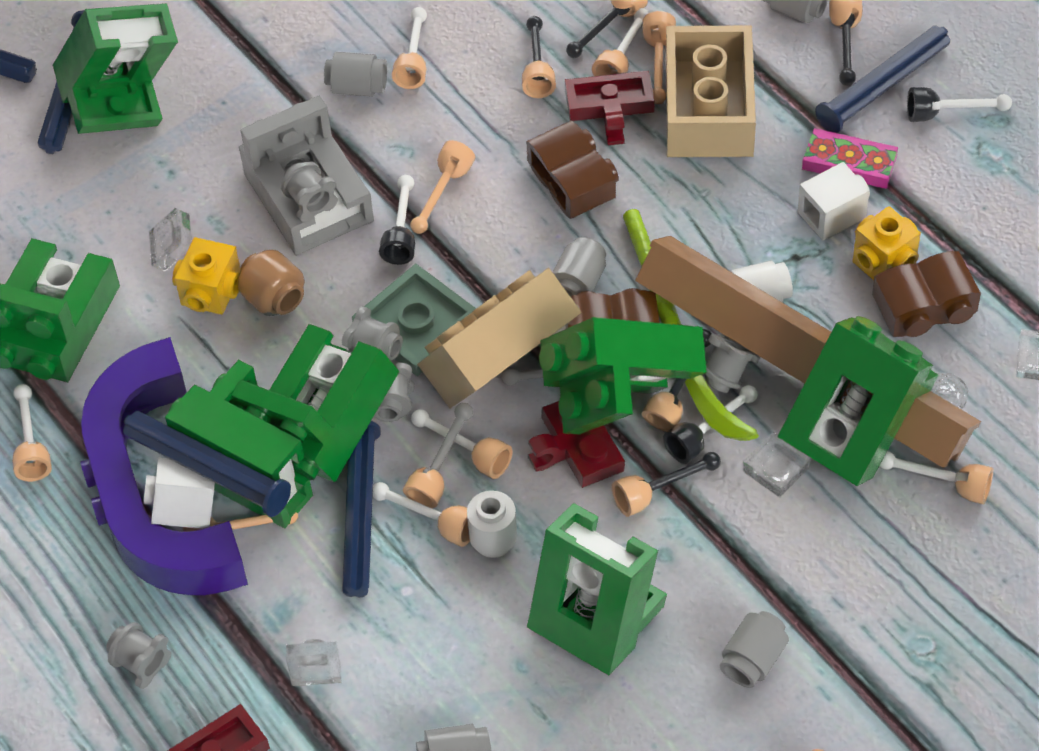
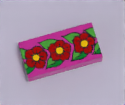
M814 128L803 158L802 170L820 174L844 162L855 175L862 176L867 185L887 189L896 162L898 147Z

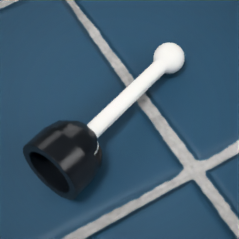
M911 87L907 96V113L910 122L931 120L939 113L941 108L996 107L1000 111H1007L1012 106V99L1006 94H1001L996 99L940 100L938 94L931 88Z
M402 175L398 178L397 186L400 189L396 226L385 231L380 240L379 254L381 258L394 265L409 263L414 258L416 243L414 235L409 229L405 228L409 191L414 187V179L410 175Z
M752 385L743 386L739 396L724 407L732 413L744 403H753L758 397L757 389ZM706 420L699 426L689 422L677 424L663 435L664 445L675 460L682 464H687L704 449L703 434L711 427Z

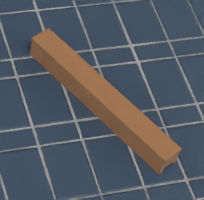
M666 236L651 241V249L635 279L636 282L805 384L831 331L674 237ZM845 390V392H844L842 398H843L844 396H847L846 390ZM868 391L872 398L874 394ZM930 391L914 400L895 439L942 468H945L950 459L953 461L958 460L973 431L979 427L982 421ZM867 398V400H866V402H865V403L867 404V406H868V404H869L871 398ZM867 406L862 407L861 411L863 412V414Z

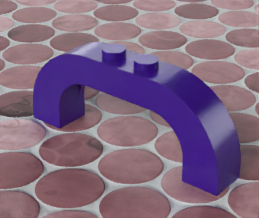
M171 337L140 346L121 356L95 381L85 400L81 419L82 435L89 459L80 461L87 487L97 486L99 492L98 497L91 498L98 525L101 526L108 523L116 549L124 563L133 573L154 587L168 592L183 595L217 594L248 585L242 558L230 521L190 532L173 531L158 524H151L152 519L143 507L127 452L128 437L123 433L124 420L128 415H132L135 411L147 414L156 408L174 403V401L182 398L187 393Z

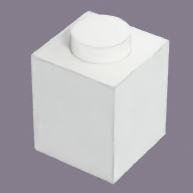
M842 162L800 184L797 212L824 241L866 218L870 190L864 178L858 174L855 175Z
M158 457L156 476L146 475L143 504L153 505L151 524L199 529L210 527L215 482L169 458Z

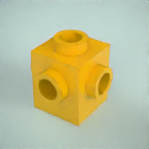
M888 206L875 216H867L857 226L852 262L873 280L874 276L892 267L903 264H916L919 257L918 248L921 232L909 218L902 217L893 208Z
M197 237L193 238L184 259L177 261L172 276V282L177 287L182 306L197 312L208 311L223 315L229 300L235 299L239 293L238 278L241 268L236 246Z

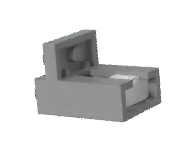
M320 95L305 102L297 103L291 108L265 119L257 120L253 124L240 129L243 144L239 146L244 175L296 256L374 221L371 194L332 137L328 108ZM313 162L320 168L322 178L331 177L335 181L334 195L337 197L338 202L330 211H323L315 215L310 221L302 222L297 216V212L300 209L293 198H288L283 194L281 182L285 172L292 165Z

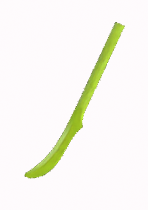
M630 209L623 214V219L642 267L651 249V241L639 210ZM656 294L658 314L661 322L682 325L675 305ZM703 374L685 381L698 411L711 428L725 438L739 441H750L759 437L756 429L745 424L724 407L709 387Z

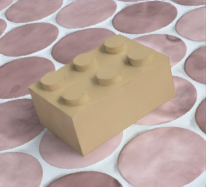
M752 25L666 26L667 157H754L756 113Z
M549 267L536 277L529 270L496 296L491 297L464 319L458 321L424 348L429 355L417 365L447 406L452 408L541 343L540 340L551 336L582 312Z

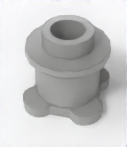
M313 162L297 163L285 172L281 182V190L286 197L293 198L300 209L297 212V216L302 222L310 221L315 215L323 211H330L338 202L337 197L334 195L335 181L331 177L322 178L317 164Z
M360 307L351 326L343 334L342 345L349 349L348 352L352 353L358 341L380 348L393 361L398 356L403 343L399 325L394 322L385 324L373 319L370 316L371 310L369 308Z
M711 334L708 341L715 345L706 363L707 373H705V380L709 386L722 392L728 393L730 388L740 389L743 383L740 378L748 362L758 363L761 357L727 336Z
M406 363L395 364L400 372L374 415L381 421L394 422L407 416L411 411L412 402L408 395L414 392L415 383L410 380L412 367Z
M132 622L127 626H120L112 633L107 642L106 650L109 652L108 663L113 667L122 666L135 674V685L144 689L151 683L156 673L161 668H164L170 660L171 651L166 646L168 638L163 634H158L151 638L143 632V627L137 622Z

